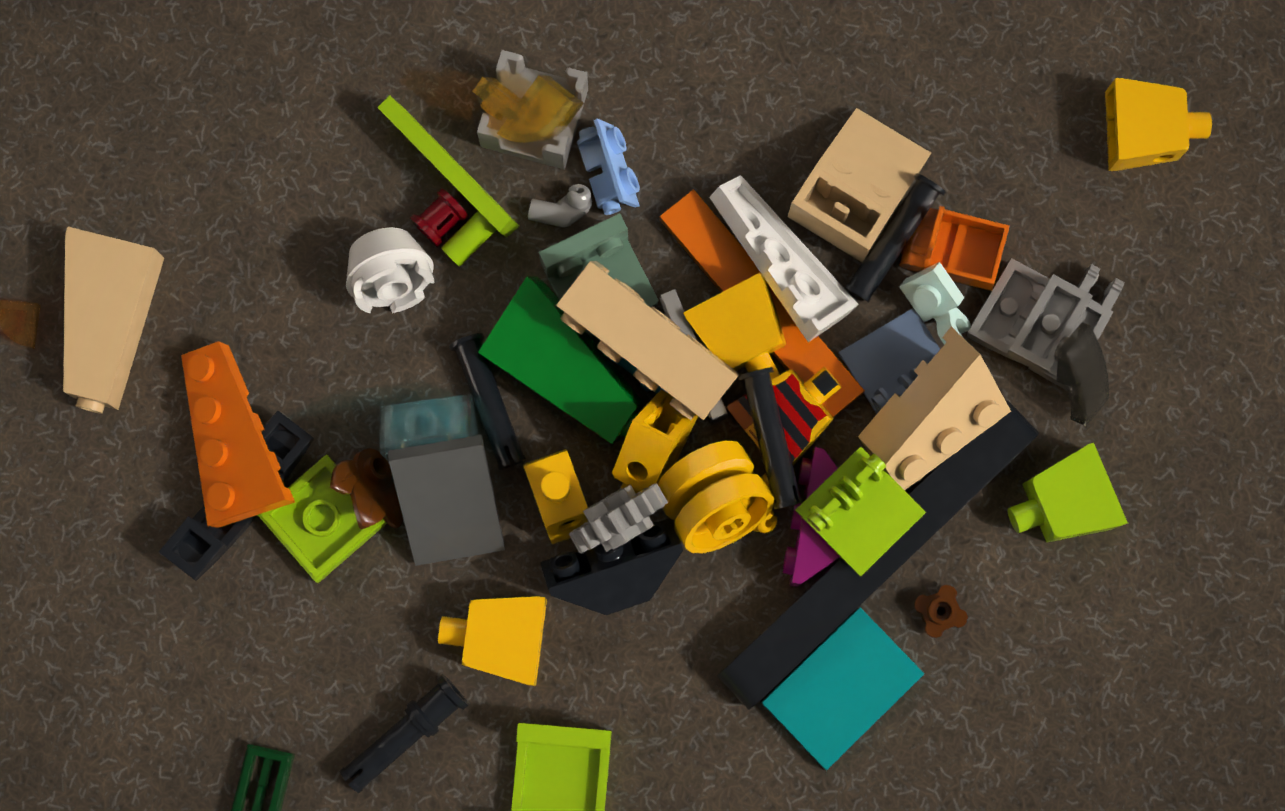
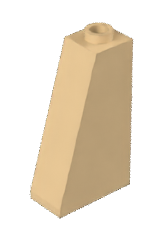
M67 227L65 234L63 392L77 399L76 407L103 414L104 407L119 410L164 257L152 247Z

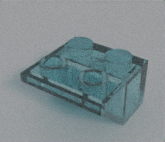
M471 394L380 406V454L388 462V451L478 435L475 402Z

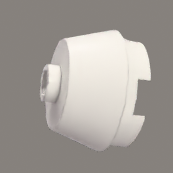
M393 227L373 230L358 238L350 248L346 289L354 297L356 305L367 313H371L373 307L390 306L392 313L400 312L415 306L425 298L423 290L429 283L434 284L432 275L434 264L430 256L407 231Z

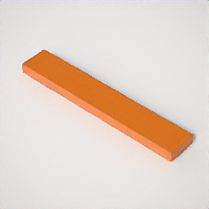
M694 189L659 216L662 224L720 292L760 273L742 245ZM769 286L786 341L784 347L774 351L772 354L787 371L794 370L804 383L823 367L834 376L842 388L822 403L834 418L861 396L865 390L819 336L810 342L805 339Z

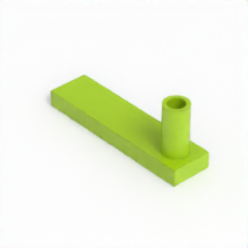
M389 95L377 107L478 210L441 247L459 267L496 230L507 238L519 227L517 222L392 96Z

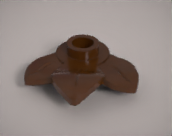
M367 448L358 452L353 460L341 461L335 466L331 476L330 487L336 492L351 496L360 529L368 528L382 519L394 529L401 526L403 515L396 488L392 482L390 464L382 453L375 449Z

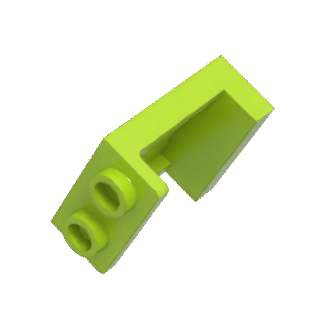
M518 723L516 738L518 745L511 811H605L612 731Z

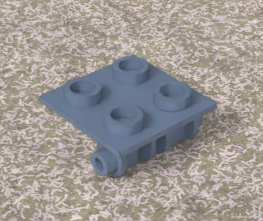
M912 308L841 350L838 354L851 375L865 390L863 394L877 414L894 393L901 396L918 376L914 372L916 367L922 360L929 363L939 352L940 348L918 313Z

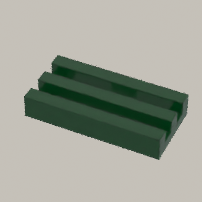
M248 744L231 811H243L257 756L264 757V763L252 811H262L275 760L281 761L269 811H281L295 754Z

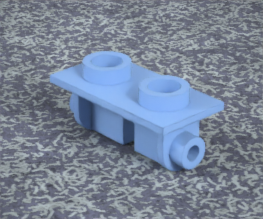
M597 118L594 120L596 129L595 127L582 129L579 131L580 139L577 141L586 171L591 172L602 167L603 173L589 179L597 207L603 209L604 215L619 212L621 210L619 203L639 207L636 193L640 190L639 182L633 170L629 167L627 168L623 152L627 149L625 139L617 127Z

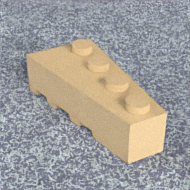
M590 261L556 306L564 311L560 319L581 335L587 329L601 341L596 347L616 363H619L622 358L637 368L633 376L646 387L655 392L660 386L674 398L669 404L686 418L692 420L697 415L704 420L736 380L738 373L695 338L681 332V328L661 311L644 303L645 300L631 287L617 278L614 279L608 275L610 271L601 263Z

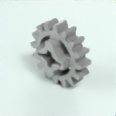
M657 483L644 488L638 493H635L630 484L585 509L583 512L588 521L574 529L569 535L579 553L590 550L600 543L606 552L611 549L614 550L654 526L649 516L664 507L668 501Z

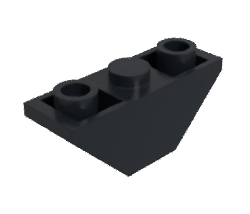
M671 518L653 522L654 526L614 550L611 549L606 552L600 543L583 553H579L578 549L571 552H562L553 558L540 562L550 596L604 615H610L650 601L683 552Z

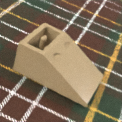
M856 108L794 198L787 217L860 262H863L914 182V175L916 173L919 174L931 152Z

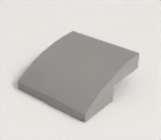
M1011 258L970 327L967 337L1016 362L1049 373L1093 295L1054 274L1051 278H1048Z

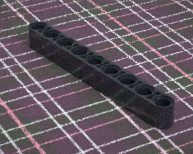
M1009 401L1006 403L1011 410L1010 413L942 462L924 481L909 493L926 513L861 577L842 558L838 560L827 573L819 578L795 603L780 615L765 632L760 634L729 666L718 674L717 677L748 710L768 694L1039 435V432Z

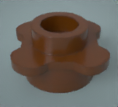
M950 585L941 586L937 593L930 596L920 595L914 602L915 610L921 613L922 620L926 624L925 633L932 638L942 636L944 630L953 626L961 628L967 622V613L960 609L956 601L957 591ZM938 607L944 608L945 614L943 616L937 614Z

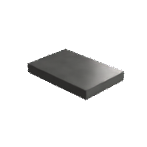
M482 435L388 451L389 464L415 566L505 550Z

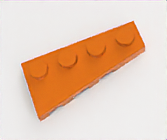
M218 341L182 354L181 358L207 526L220 528L295 503L290 488L284 487L278 473L281 467L274 452L269 451L261 431L265 429L259 415L253 413L247 396L249 392L229 345Z

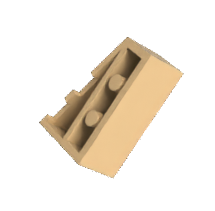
M952 326L942 337L946 341L945 345L929 363L922 360L916 367L914 372L918 376L901 396L894 393L858 436L869 455L876 454L885 463L886 468L884 470L904 490L922 479L926 474L1011 412L981 354Z

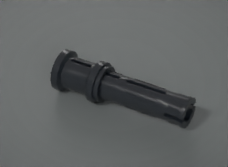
M441 674L437 678L438 684L417 702L411 700L405 709L406 715L401 720L395 723L350 764L340 770L345 781L351 779L360 770H363L356 779L348 784L357 793L363 791L365 786L414 745L423 735L426 737L436 735L439 732L438 726L458 708L464 710L469 706L465 697L445 675Z

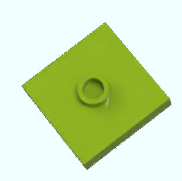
M327 454L288 487L295 503L258 515L316 583L321 582L387 524L382 519L368 528H359L351 496L336 492L330 487L332 472L336 464Z

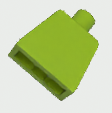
M1094 443L1086 445L1023 483L1029 500L1007 509L1010 522L1018 534L1040 526L1046 542L1108 531L1128 523Z

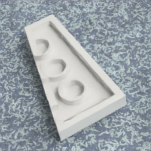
M741 175L720 185L709 197L808 342L845 318L859 305Z

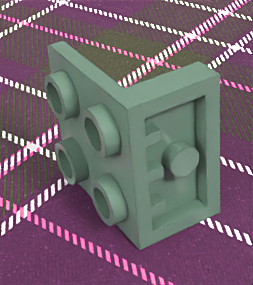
M620 213L538 252L541 266L559 300H561L590 261H598L610 271L608 275L614 279L617 278L631 287L645 300L644 303L649 307H655L658 304V298L628 241V228ZM587 329L585 330L590 338L595 336Z

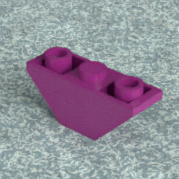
M815 447L811 452L810 459L802 458L798 484L805 485L803 502L838 469L827 452L822 448ZM802 503L793 506L790 529L798 530L795 548L787 546L782 571L783 574L790 575L789 586L795 587L800 586L840 558L827 542L795 511Z

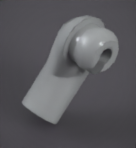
M575 184L569 187L567 195L557 203L532 199L528 220L558 227H568L586 215L592 206L591 192L585 185Z

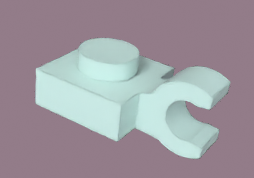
M940 262L906 278L899 286L923 322L932 318L936 320L937 333L944 345L946 341L942 337L951 326L960 335L970 329L971 324L969 320L957 308L964 299V296Z

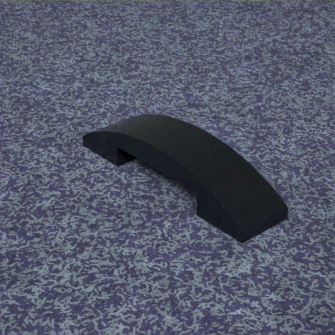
M277 411L264 426L265 430L261 432L269 451L274 452L281 467L278 473L284 483L300 462L314 438L280 411ZM203 505L193 518L187 517L159 553L193 580L197 581L237 541L257 515L215 528L207 526L205 507Z

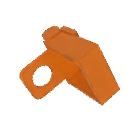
M940 206L939 210L930 208L901 251L902 257L899 265L904 269L918 272L940 262L953 281L992 291L1010 226L946 210L944 206Z

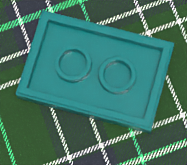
M859 607L761 703L820 766L827 771L924 673Z

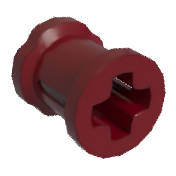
M443 188L437 192L438 198L420 215L414 214L410 217L411 222L436 247L442 243L441 237L459 220L465 221L469 218L463 207Z

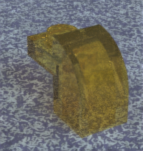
M543 75L537 76L522 99L496 78L482 77L472 91L483 100L480 106L488 114L500 121L504 117L507 118L497 134L507 140L520 143L542 142L559 135L569 125L584 104L553 78Z

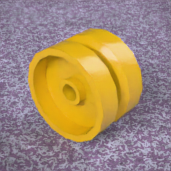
M725 440L708 444L689 453L669 468L658 482V486L668 501L662 509L669 518L675 520L674 530L684 547L691 553H707L736 542L764 521L773 508V495L763 479L758 474H753L754 464L745 449L736 441Z

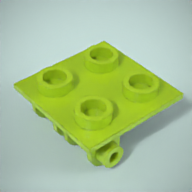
M862 447L856 450L795 510L860 577L926 513L884 470L886 468L885 463L874 453L870 456Z

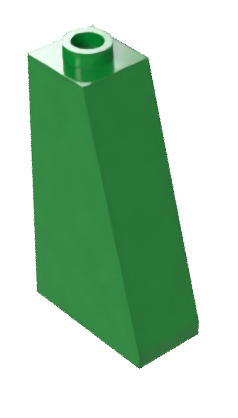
M537 276L526 277L478 353L611 444L619 441L622 436L626 438L632 420L638 415L644 402L603 352L596 347L597 345L586 332L581 335L560 319L564 313L563 310L556 306L560 300L545 282Z

